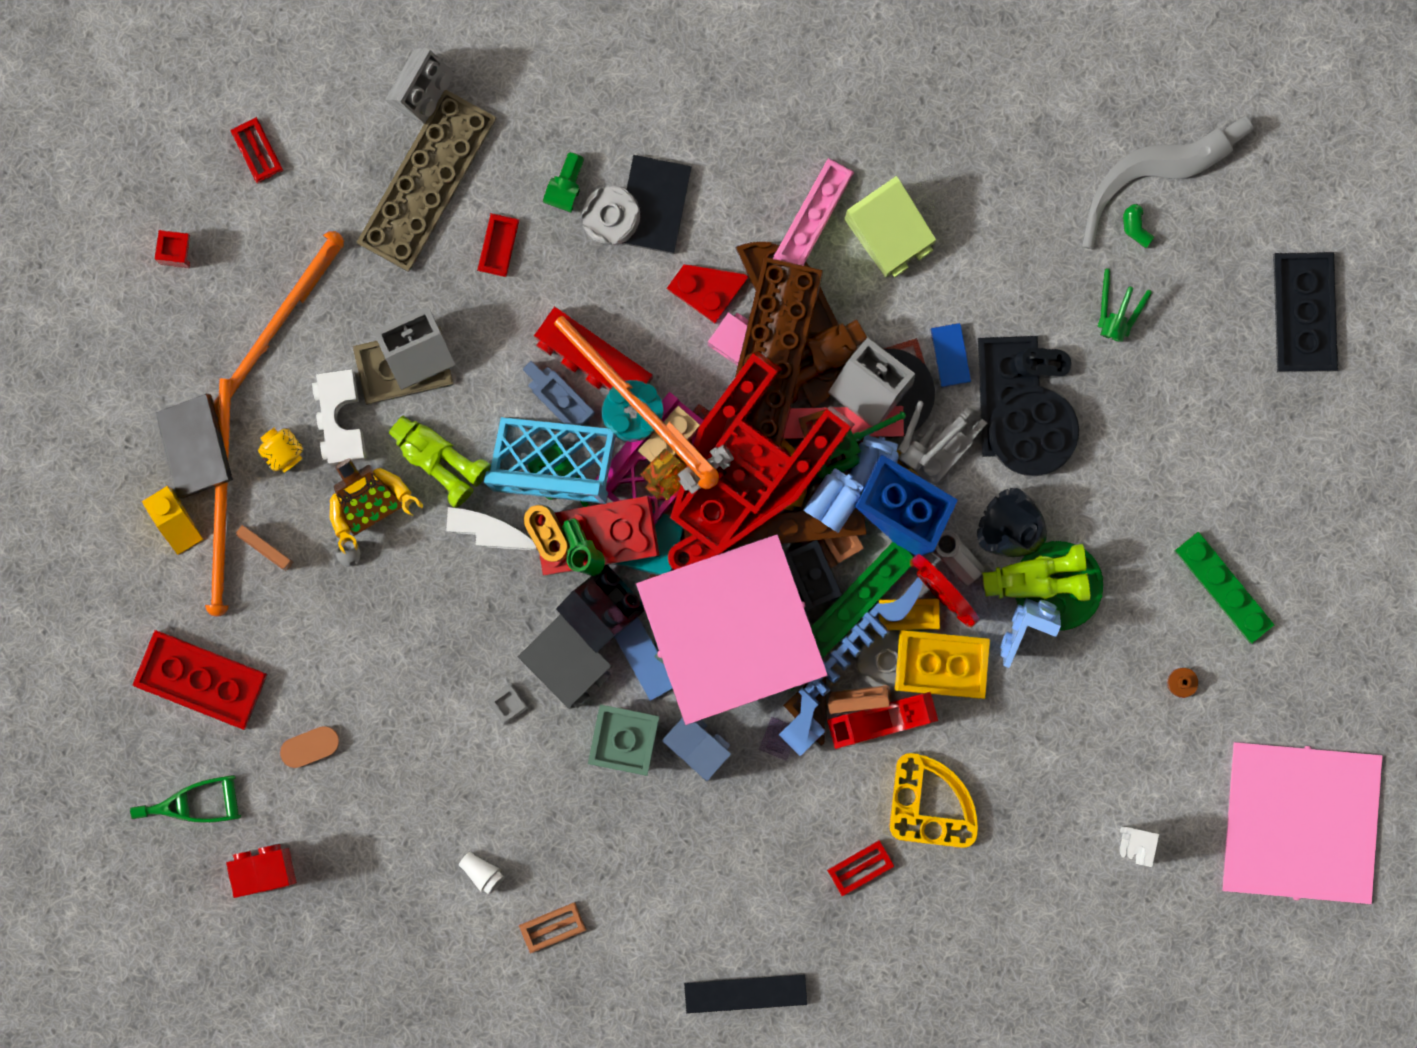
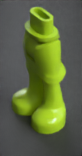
M404 415L398 419L388 433L397 440L396 445L401 448L403 457L411 464L421 467L428 475H432L448 490L447 501L453 508L461 506L474 490L440 464L441 459L443 458L475 487L481 484L485 479L486 471H489L491 468V464L483 459L475 462L466 459L452 448L453 444L446 441L433 429L421 423L419 424L417 421L412 422Z

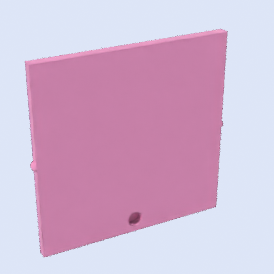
M778 535L636 583L659 649L658 657L663 660L685 726L828 676L804 610L805 603L801 601Z
M1234 742L1222 891L1293 897L1296 901L1300 900V898L1372 904L1382 755L1311 749L1310 746L1293 748Z

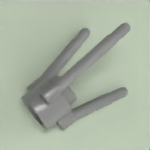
M918 401L904 440L898 448L902 452L898 460L918 472L921 466L926 468L930 460L967 425L965 420L961 421L927 453L928 449L925 446L937 429V423L932 424L919 443L913 440L909 444L924 404L923 401Z

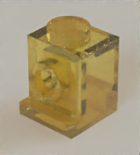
M664 448L640 475L648 482L645 488L656 499L663 496L668 501L679 490L681 485L679 480L681 479L677 474L684 470L686 466Z

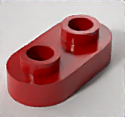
M691 535L670 549L668 562L671 568L676 570L719 554L712 549H708L702 541ZM684 552L688 553L690 557L686 564H682L679 560V556Z

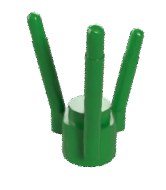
M1106 268L1103 279L1101 314L1097 327L1102 328L1101 336L1108 339L1112 338V340L1117 342H1123L1125 336L1129 337L1131 328L1148 302L1152 291H1146L1127 322V318L1124 315L1133 292V287H1128L1118 314L1110 313L1109 318H1107L1110 269Z

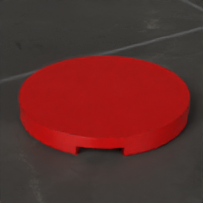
M917 554L910 560V565L919 570L916 575L943 605L951 612L958 614L957 618L969 628H972L980 621L977 613L966 599L926 558Z

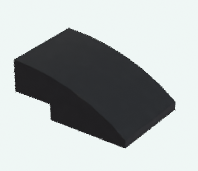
M818 540L785 554L800 599L805 603V611L842 595Z

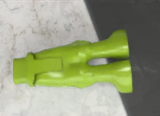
M1083 544L1072 546L1067 555L1053 559L1047 556H1038V558L1014 563L1001 569L996 567V571L983 573L986 597L999 595V599H1001L1005 595V597L1013 598L1040 597L1047 599L1057 595V593H1070L1080 601L1090 600L1087 574L1059 579L1050 577V575L1055 573L1086 571V557Z

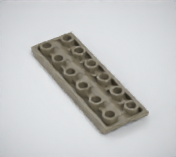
M444 90L436 104L434 113L429 116L356 243L409 272L494 125L496 117L450 91Z

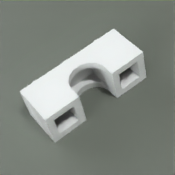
M351 369L316 374L317 382L312 383L315 401L320 400L321 412L316 413L318 429L324 430L325 441L320 442L323 460L328 459V464L331 466L338 465L348 458L353 463L367 461L363 431L361 429H342L337 422V414L344 405L359 402L355 372Z

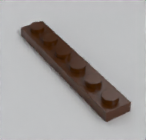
M855 507L838 533L805 511L776 514L726 550L737 549L774 535H778L781 544L867 535L865 515ZM684 529V535L686 539L692 534L688 532L686 529Z

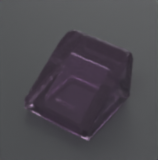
M771 717L758 750L787 761L792 748L779 734L789 723Z

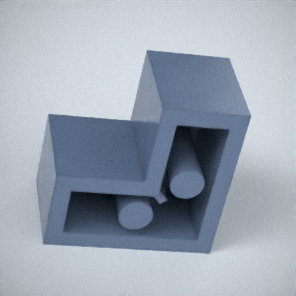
M682 717L662 741L704 780L708 781L731 755L727 751L731 745L719 734H716L714 737L704 730L708 725L703 720L685 726Z

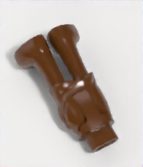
M857 319L846 326L844 323H841L840 325L827 328L807 339L802 361L812 356L813 362L800 369L792 404L798 400V389L802 385L831 368L835 369L843 366L853 353L856 352L857 346L867 339V335Z

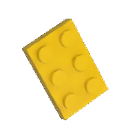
M900 630L895 691L927 693L931 691V694L985 699L990 639Z

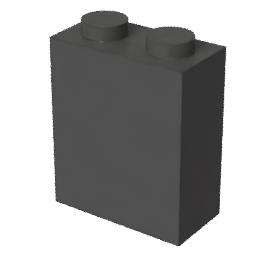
M561 614L517 656L568 709L573 705L578 709L590 697L587 691L594 684L600 687L611 676L608 670L612 666L598 652L595 653Z

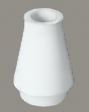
M472 852L467 853L459 863V866L466 872L481 893L485 891L488 895L492 894L504 880L505 876L500 873V868L475 856Z

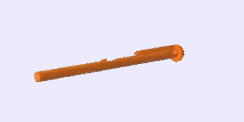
M328 231L323 235L327 239L230 378L231 398L259 357L269 348L268 343L280 329L299 300L302 303L306 300L340 249L343 248L344 239L340 233ZM218 395V397L215 399V401L213 402V403H214V407H215V411H216L217 418H218L219 395Z
M563 316L559 317L554 323L556 327L700 478L698 485L703 489H711L716 486L719 480L718 471L671 422H668L666 425L646 403L637 398L630 391L633 387L616 373Z
M221 378L219 379L218 423L227 458H229L231 379ZM228 482L215 487L211 605H205L207 612L215 617L224 615L229 608V605H223L222 601Z

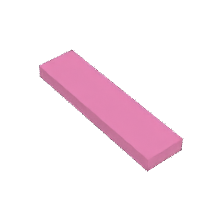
M829 158L827 159L773 259L804 266L849 184L854 171Z

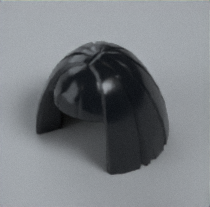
M1018 488L1005 489L999 493V498L995 496L988 504L987 511L984 510L985 516L981 517L978 524L980 528L977 529V540L980 547L989 553L1005 557H1021L1033 554L1047 540L1045 520L1035 502Z

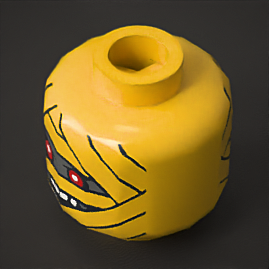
M273 427L260 437L263 443L260 445L258 453L271 470H282L285 473L303 459L300 455L303 451V446L288 428L277 431Z

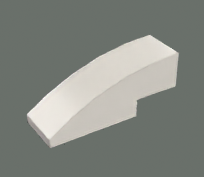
M448 507L446 528L448 533L476 535L477 547L537 551L532 539L501 520L471 510Z

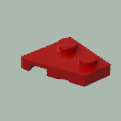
M684 264L666 289L715 324L747 281L748 276L741 273Z

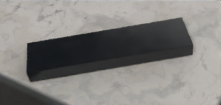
M805 974L684 983L686 1014L807 1005Z

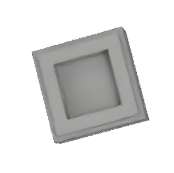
M512 683L486 700L503 725L529 708Z

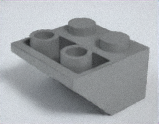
M416 48L410 55L385 101L395 110L425 124L429 116L434 113L442 93L449 87L454 73L431 50Z
M428 306L373 331L401 390L456 366Z
M867 337L848 360L829 390V394L870 426L881 423L912 387L915 373Z

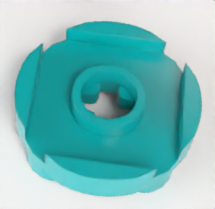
M636 380L625 381L633 387L630 391L646 403L662 420L663 404L654 386ZM612 387L602 405V418L605 426L624 441L637 442L649 437L655 430L639 413H637L636 418H631L630 413H625L624 408H628L630 404Z

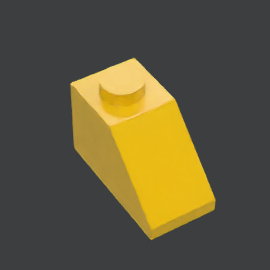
M166 486L141 501L156 527L177 555L204 540L181 501L177 498L173 488Z

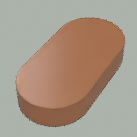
M322 726L286 740L281 746L280 757L284 764L289 767L299 768L334 754L339 747V736L330 727Z

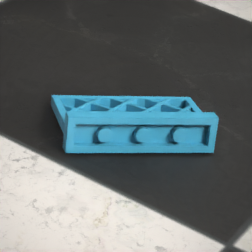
M501 417L490 471H486L484 483L492 491L606 504L608 497L606 484L616 434L608 428ZM508 426L519 427L524 433L512 444H509L506 439ZM540 430H548L552 438L540 447H537L531 437ZM568 433H576L580 441L566 451L559 440ZM597 436L607 437L605 447L595 454L588 443ZM529 440L535 450L521 460L514 450ZM557 443L563 454L549 463L542 453ZM585 446L592 457L580 466H577L571 455ZM512 453L518 463L509 470L499 469L501 459ZM540 456L546 467L538 473H530L526 465ZM568 458L575 469L565 477L558 476L554 468ZM597 462L601 468L599 480L587 479L582 472Z

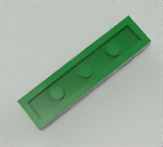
M1199 531L1174 550L1250 644L1274 626V623Z

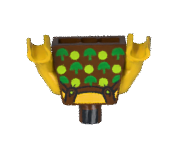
M350 458L340 462L335 467L342 481L333 486L335 493L330 498L329 518L336 536L340 538L338 545L343 554H346L343 545L348 541L353 542L355 549H358L357 541L353 536L400 508L410 516H414L409 511V505L412 502H416L421 509L423 508L422 502L416 497L411 496V491L401 478L382 468L373 469L370 465L357 470Z

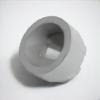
M346 542L343 545L346 554L341 552L339 546L336 547L335 553L342 565L350 567L349 562L354 561L355 564L359 562L361 557L360 549L358 546L356 550L353 542Z

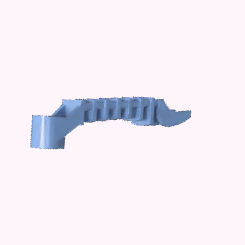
M919 578L915 580L900 599L891 603H877L871 611H868L862 617L861 623L856 624L852 628V633L849 637L846 636L840 642L842 645L838 650L835 649L829 655L831 658L823 664L828 675L827 678L833 684L841 677L832 668L835 663L843 670H846L851 665L843 654L848 650L856 658L862 652L854 641L859 638L867 647L875 641L864 630L868 625L882 638H885L890 633L875 617L878 613L891 622H897L906 617L920 594L923 582ZM823 678L809 682L805 688L802 687L798 691L802 695L801 713L779 734L799 756L826 731L813 718L814 709L820 704L815 697L819 693L824 697L830 691L821 681Z

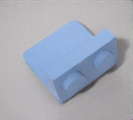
M1026 598L1023 606L1017 605L1012 617V633H1005L1000 646L1002 649L1000 656L1003 657V666L1010 668L1027 626L1052 636H1057L1061 627L1060 611L1056 610L1057 607L1054 604L1045 600H1040L1038 603Z

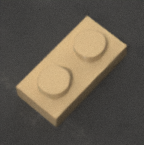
M679 406L664 421L666 425L668 422H671L688 441L696 435L700 426ZM656 431L638 450L640 454L661 472L677 456Z

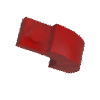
M931 691L890 702L889 707L861 710L827 720L835 749L939 721Z

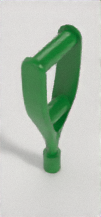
M231 775L204 780L181 789L154 806L131 807V818L139 819L148 817V815L158 814L197 823H214L240 819L241 815L238 812L234 785L236 777ZM222 781L227 817L209 819L190 817L187 792L202 785ZM175 800L177 813L170 809L171 803Z

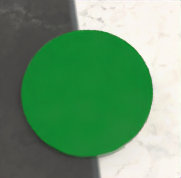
M1065 541L1046 542L1037 552L1024 556L1020 562L1038 558V556H1047L1053 559L1067 555L1075 544ZM1085 550L1086 571L1061 572L1052 574L1050 577L1059 579L1087 574L1090 600L1080 601L1070 593H1057V595L1047 599L1040 597L1028 598L1038 603L1040 600H1045L1057 607L1056 610L1060 611L1061 620L1059 631L1070 630L1082 625L1094 615L1100 605L1103 595V575L1097 561L1087 550ZM1015 598L1017 605L1023 606L1026 598Z

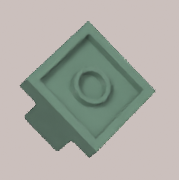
M600 704L588 764L648 776L659 716Z

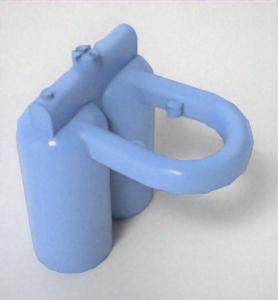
M869 435L865 436L863 442L858 445L861 450L858 453L860 462L857 466L851 468L850 476H853L852 479L862 484L865 488L880 455H884L897 463L899 458L897 453L898 444L886 441L881 436L879 438Z
M834 468L831 474H827L823 478L803 510L839 533L855 509L864 486L853 480V476H850V474L845 475Z

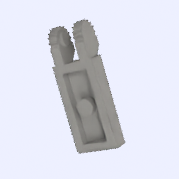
M967 407L953 424L950 423L932 443L927 453L961 421H967L973 410ZM983 419L978 421L972 427V431L967 437L962 432H959L930 460L926 468L921 466L916 473L922 479L935 486L972 445V440L987 423Z

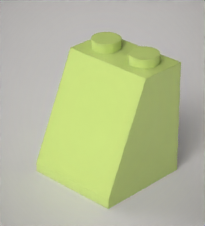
M897 176L853 205L846 212V223L885 278L890 274L894 278L899 276L909 268L907 263L917 257L920 261L933 252L931 246L934 245L936 239Z

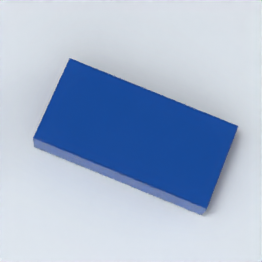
M957 323L931 328L941 388L970 383L971 378L961 324Z

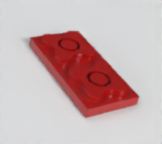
M650 496L554 512L561 526L564 525L565 521L574 518L579 521L586 539L593 541L595 548L603 553L605 565L660 556ZM540 515L538 518L541 526L546 522L544 515ZM555 541L552 545L555 552L560 549L558 541ZM540 555L543 576L573 571L567 564V557L561 561L551 562L545 560ZM586 555L584 558V566L588 562V555Z
M154 630L132 686L246 730L268 674Z

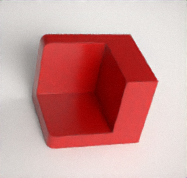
M159 230L155 260L160 265L190 269V262L187 260L190 235L188 233Z

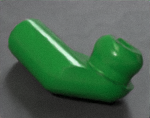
M1132 204L1125 209L1123 214L1124 231L1126 235L1146 249L1155 236L1142 228L1143 208L1138 204Z

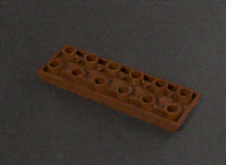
M764 257L735 377L750 356L757 351L782 369L745 420V422L780 447L820 290L823 270Z

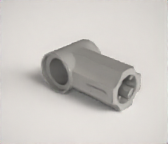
M943 531L941 537L950 539L952 548L949 553H944L940 550L937 543L932 554L939 558L967 587L986 568L961 543L956 533L953 531Z

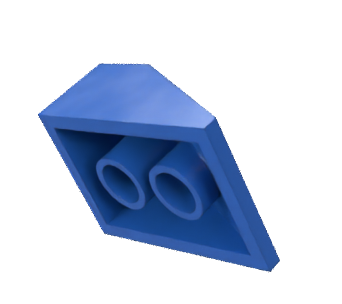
M880 455L855 507L895 544L914 555L920 554L925 556L935 550L958 500L886 456Z

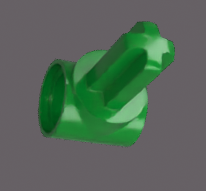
M571 152L567 154L559 177L554 176L549 181L543 203L572 213L574 199L580 192L576 181L584 162V158L581 155Z
M576 518L565 521L562 529L570 545L567 554L569 568L589 576L599 574L605 565L603 553L595 548L593 541L586 539L582 527ZM586 555H588V562L584 566V558Z

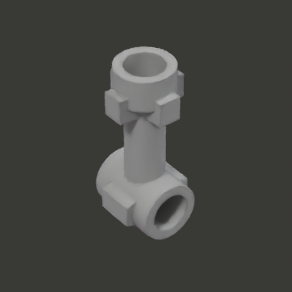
M722 445L719 448L716 446L710 451L712 457L707 461L715 469L721 466L724 470L731 465L730 462L734 458L727 447ZM689 466L677 474L681 479L679 480L680 484L686 491L689 490L691 494L701 488L698 485L700 478Z

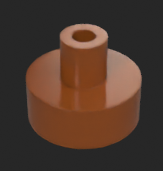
M1177 668L1169 674L1167 686L1174 696L1186 698L1196 692L1198 678L1191 669Z

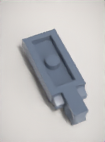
M532 361L523 368V371L533 380L528 385L532 392L563 424L583 426L595 415V412L554 370L551 371L546 367L541 371Z

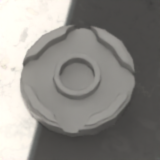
M609 186L595 190L586 199L582 208L581 217L583 218L584 230L594 241L606 246L618 245L627 241L636 232L640 222V208L637 200L626 189L618 186Z
M890 631L885 638H882L878 633L874 634L871 637L875 641L869 647L863 643L860 648L862 652L857 657L858 670L863 680L871 687L888 685L890 686V691L895 690L899 634Z

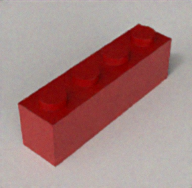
M555 306L534 334V338L539 341L536 346L549 356L553 352L563 358L560 362L563 366L573 373L578 369L587 375L585 381L598 390L603 386L610 391L613 386L556 327L554 323L559 317L563 316L624 381L636 380L649 384L653 379V374Z

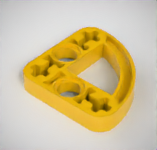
M907 753L897 760L889 823L892 836L902 841L960 848L971 846L977 838V815L973 800L958 776L942 763L927 756ZM908 758H913V763L918 765V771H912L911 780H918L917 786L909 783L899 784L900 777L906 779L907 772L905 769H901L902 763H907ZM924 769L939 776L953 790L961 805L964 820L919 815ZM903 788H910L915 794L914 802L908 806L902 805L898 800V793ZM901 818H906L907 824L917 825L916 819H922L919 828L920 838H914L916 831L909 830L905 832V836H901L900 831L894 827L895 823H900ZM929 822H937L941 826V835L936 839H929L925 835L924 829ZM946 823H952L951 830H960L962 825H966L967 831L972 834L971 838H966L965 843H960L959 837L949 835L950 842H945L944 839L947 834Z

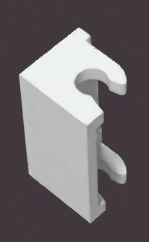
M1121 826L1120 832L1123 833L1120 845L1121 857H1125L1127 848L1129 859H1132L1134 854H1136V864L1152 867L1159 834Z

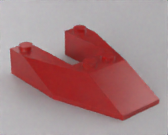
M758 351L750 356L701 423L693 444L706 460L712 457L710 452L716 446L719 448L725 445L731 452L734 460L724 470L721 466L716 468L719 480L716 486L711 489L700 488L691 494L689 490L686 491L680 485L670 517L717 554H720L798 500L855 425L830 406L826 408L791 456L745 422L748 415L782 370Z

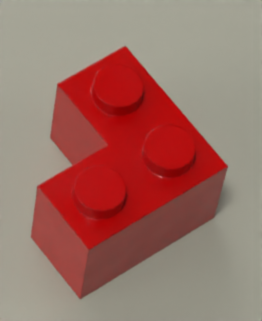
M280 844L258 848L259 855L252 856L251 850L233 854L234 861L226 862L233 897L237 898L296 884L289 848L281 849Z

